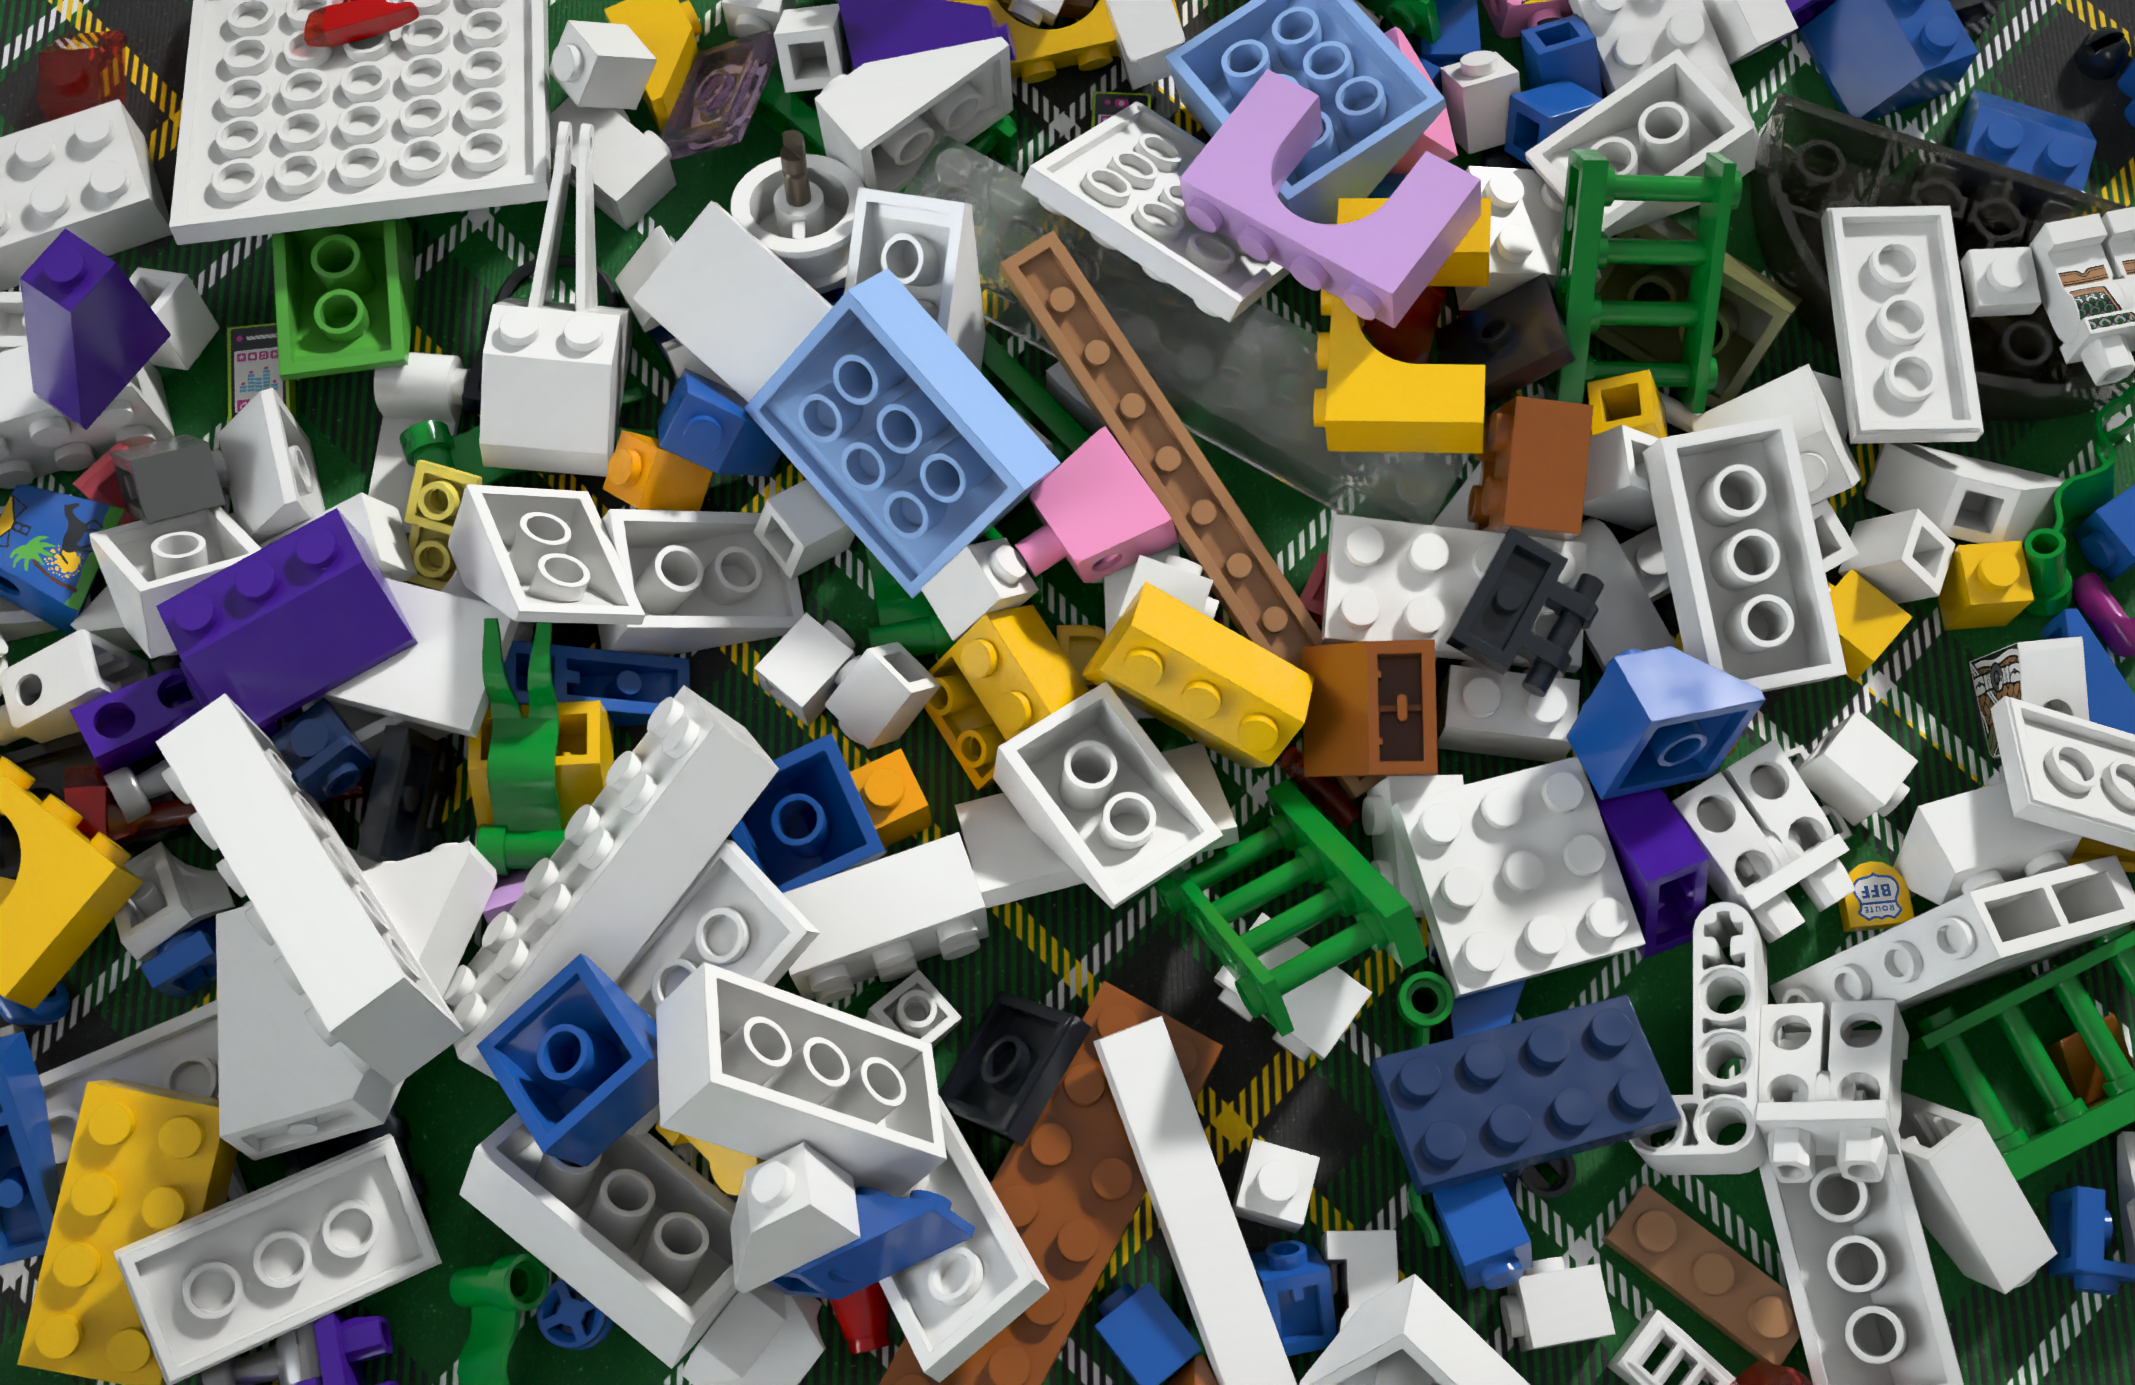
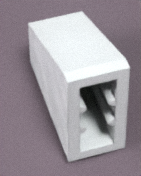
M1901 1092V1121L1898 1129L1901 1136L1900 1146L1920 1221L1964 1276L2004 1294H2007L2013 1288L2028 1283L2035 1276L2037 1269L2058 1253L1982 1120Z

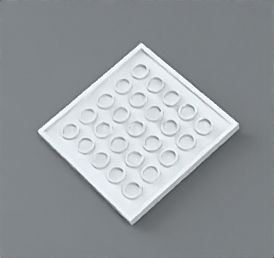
M193 0L169 228L177 245L548 200L551 186L548 0H386L389 3H414L418 9L419 17L402 27L381 35L333 47L330 46L324 33L325 7L355 0Z

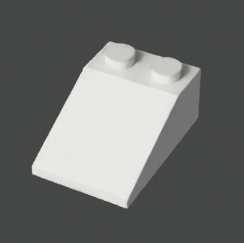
M1001 36L862 64L848 75L842 74L833 78L823 88L821 94L814 98L826 157L835 159L852 169L862 180L865 188L898 193L1013 111L1009 44Z
M1679 48L1525 152L1526 160L1563 202L1569 149L1596 150L1609 160V168H1613L1615 174L1704 177L1707 152L1721 153L1737 163L1736 171L1740 172L1741 177L1755 169L1754 128ZM1614 200L1610 207H1604L1602 231H1606L1608 237L1700 205V202Z
M858 187L844 294L850 288L889 268L981 372L986 332L972 204Z
M466 484L447 544L463 585L515 622L642 625L645 613L588 491Z
M609 509L601 520L645 613L642 625L598 624L601 649L668 656L784 636L804 615L798 576L790 580L754 534L761 513Z
M1107 681L998 746L993 779L1029 828L1112 909H1115L1213 846L1223 837L1221 831Z

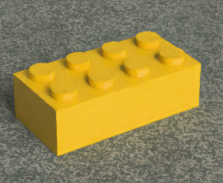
M115 1078L87 1082L17 1365L122 1385H166L113 1251L225 1204L238 1149L219 1137V1099Z

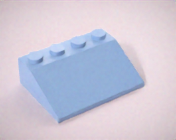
M1251 0L1165 56L1182 104L1211 138L1267 69L1319 95L1323 133L1288 176L1278 194L1279 200L1292 213L1305 220L1319 224L1337 223L1338 198H1367L1447 107L1443 95L1353 0Z
M889 268L847 290L744 407L746 412L912 599L967 545L977 542L1060 464L1059 460Z

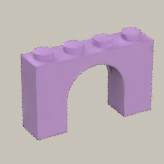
M1267 69L1179 178L1186 215L1201 230L1208 233L1218 231L1238 242L1239 246L1252 258L1262 262L1269 259L1289 270L1293 277L1303 286L1315 291L1323 289L1340 298L1359 317L1366 320L1376 318L1395 328L1481 216V179L1425 151L1391 197L1372 214L1357 221L1335 225L1314 223L1298 217L1282 204L1278 194L1288 176L1323 133L1320 97L1316 93Z

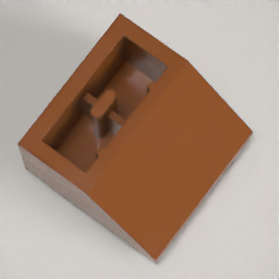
M1516 396L1486 417V423H1484L1483 454L1473 453L1475 460L1482 461L1479 485L1472 486L1467 505L1468 522L1475 523V530L1506 534L1512 527L1526 536L1568 540L1581 534L1594 405Z
M1435 639L1362 641L1302 647V670L1315 677L1306 720L1303 725L1304 777L1438 774Z

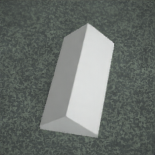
M1901 1146L1900 1154H1888L1883 1177L1880 1182H1853L1845 1179L1838 1168V1155H1815V1174L1813 1179L1807 1183H1782L1778 1181L1770 1165L1768 1152L1767 1157L1759 1166L1813 1385H1964Z

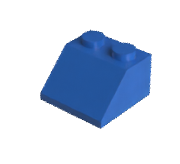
M1838 0L1804 25L1798 33L1850 128L1954 91L1979 53L1948 0Z
M1972 89L1966 101L1941 191L2043 224L2060 221L2084 192L2097 141L2085 123Z
M1672 646L1647 651L1630 649L1621 652L1608 662L1604 674L1590 697L1582 705V710L1566 738L1600 799L1604 800L1712 777L1766 698L1759 688Z
M832 733L773 760L779 768L778 772L730 833L733 841L782 893L877 861L886 853Z
M581 953L476 1046L543 1154L587 1167L659 1104L656 1022L589 957Z

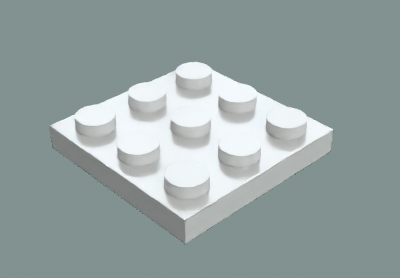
M1577 756L1399 801L1391 808L1446 980L1452 988L1454 999L1635 950L1646 944L1586 772Z

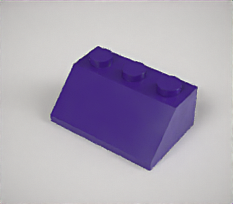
M337 508L156 606L182 662L212 703L223 694H226L260 729L418 643L365 538Z

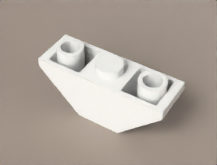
M1882 443L1864 495L1866 499L1894 513L1918 508L1948 537L1978 544L2022 541V545H2024L2026 537L2031 532L2041 528H2054V496L2056 489L2066 479L1911 443Z

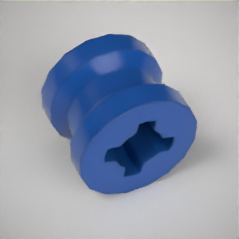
M563 1279L549 1286L547 1295L538 1306L536 1312L538 1328L544 1337L558 1347L583 1351L596 1347L607 1338L614 1325L613 1320ZM591 1310H594V1311L590 1312L589 1315H588V1319H587L586 1322H585V1326H586V1329H585V1327H584V1325H583V1321H584L585 1318H586V1314H587V1312H589V1311H591Z

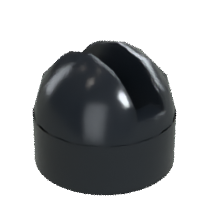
M2099 27L2088 34L2075 53V61L2080 71L2086 76L2097 80H2105L2115 76L2127 61L2130 51V45L2124 37V33L2114 27ZM2104 46V48L2095 53L2094 47Z
M1571 1155L1545 1162L1559 1177L1551 1185L1548 1184L1533 1165L1526 1167L1519 1176L1524 1187L1531 1193L1542 1198H1556L1565 1194L1572 1187L1576 1177V1166Z

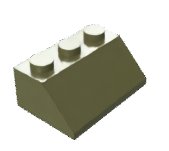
M1666 216L1622 232L1619 238L1696 240V234ZM1726 252L1712 357L1717 361L1718 378L1714 393L1707 394L1706 405L1712 409L1738 396L1803 300ZM1607 263L1605 268L1600 270L1601 279L1595 286V293L1600 295L1601 300L1688 302L1692 265ZM1600 325L1597 331H1590L1591 334L1636 362L1680 363L1685 327Z

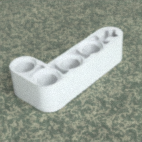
M1720 902L1711 904L1701 911L1695 920L1693 929V1095H1672L1681 1119L1676 1124V1135L1669 1143L1660 1147L1649 1146L1652 1134L1629 1140L1646 1164L1658 1173L1667 1175L1742 1174L1751 1172L1759 1167L1768 1155V1146L1756 1123L1757 1103H1759L1761 1005L1768 1004L1767 949L1765 941L1752 917L1745 908L1736 903ZM1730 944V957L1736 966L1730 965L1721 948H1726ZM1728 996H1745L1744 1003L1735 1012L1729 1014L1716 1013L1721 1001ZM1734 1058L1746 1060L1745 1067L1734 1078H1717L1718 1069L1727 1060ZM1733 1123L1747 1125L1746 1133L1737 1143L1728 1146L1717 1144L1719 1133L1727 1125Z

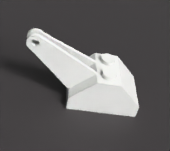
M560 121L557 130L553 176L530 299L507 298L492 305L482 357L479 445L484 467L606 477L608 463L615 448L633 338L631 308L598 306L593 189L594 127L593 124L582 123L580 128L576 165V304L552 302L571 173L573 140L571 122Z

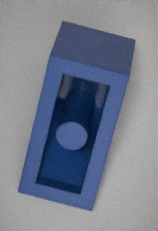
M684 368L657 420L660 448L717 474L766 477L771 475L783 453L746 412L744 407L748 402L743 397L721 384Z

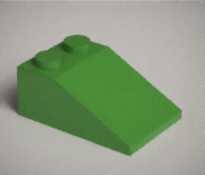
M406 218L272 234L279 376L283 381L408 365L416 280L412 229Z

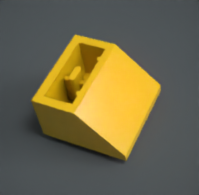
M1032 604L985 613L928 671L941 686L924 708L971 782L979 791L996 783L993 779L998 746L1090 690Z
M600 700L558 703L559 738L555 775L560 804L561 829H566L570 819L580 807L585 804L592 805L607 785L606 776L614 763V723ZM529 704L520 705L523 717H528ZM491 706L487 708L477 738L468 736L467 771L478 830L481 824H493V811L487 778L488 753L492 733Z

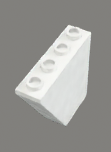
M470 841L444 843L434 847L430 852L397 862H379L369 867L368 870L362 871L442 998L497 883L496 869ZM248 901L242 907L216 914L219 1137L255 1161L384 1124L404 1080L394 1087L373 1068L362 1074L347 1058L339 1043L329 1047L317 1035L304 1014L306 1010L313 1006L306 993L301 996L298 995L278 972L274 961L283 954L276 943L272 946L268 945L249 923L245 911L251 908L253 904L251 901Z
M2116 855L1970 891L1769 987L1777 1004L1823 1002L1830 1021L1831 1002L1895 999L1901 1012L2035 965L2135 922V893ZM1856 1021L1855 1023L1851 1024V1027L1855 1028L1872 1021ZM1794 1022L1786 1024L1789 1033L1811 1032L1810 1027L1803 1023Z

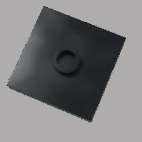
M1545 273L1435 331L1442 364L1485 365V407L1576 360L1555 289Z
M1000 990L938 1095L942 1098L953 1118L1023 1147L1092 1027L1074 1014Z

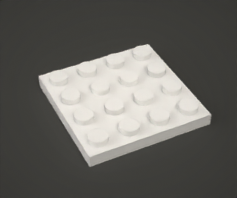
M1138 101L1030 165L1021 185L1023 189L1039 198L1040 204L1049 212L1068 217L1088 230L1091 237L1100 245L1109 249L1119 250L1139 263L1143 271L1152 279L1171 284L1191 297L1200 310L1214 317H1222L1229 323L1290 273L1289 270L1269 259L1262 262L1252 258L1239 246L1238 242L1218 231L1208 233L1191 222L1185 212L1179 178L1206 144Z

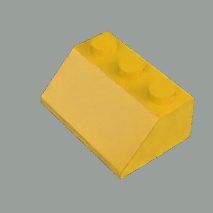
M1146 581L1082 673L1083 678L1098 686L1107 681L1119 698L1245 769L1270 767L1305 724L1315 678Z

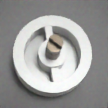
M785 131L782 133L784 146L780 150V157L768 160L753 168L737 184L731 198V215L819 294L836 290L837 288H844L858 187L865 188L859 176L845 164L829 157L806 154L804 137L799 131Z

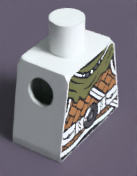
M2082 636L2017 642L1969 662L1987 746L1992 758L1998 759L2001 756L1990 709L2004 696L2089 721Z

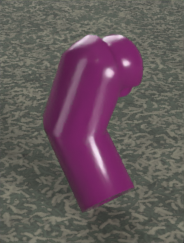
M2088 573L2076 579L2072 583V597L2110 651L2124 658L2135 657V618L2129 619L2096 573Z

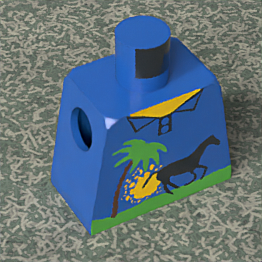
M25 484L16 485L3 513L0 514V597L55 628L72 634L74 628L70 624L81 614L101 570L92 549L89 534L120 526L125 510L113 505Z

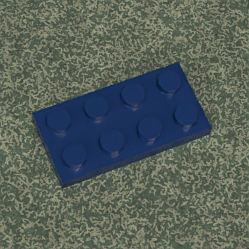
M1628 995L1374 1058L1370 1068L1417 1196L1672 1129L1681 1119Z

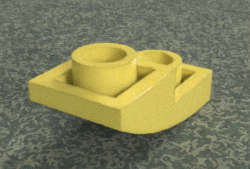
M422 459L417 460L404 522L412 524L408 544L417 575L406 581L442 591L457 571L447 544L466 484L482 485V477Z

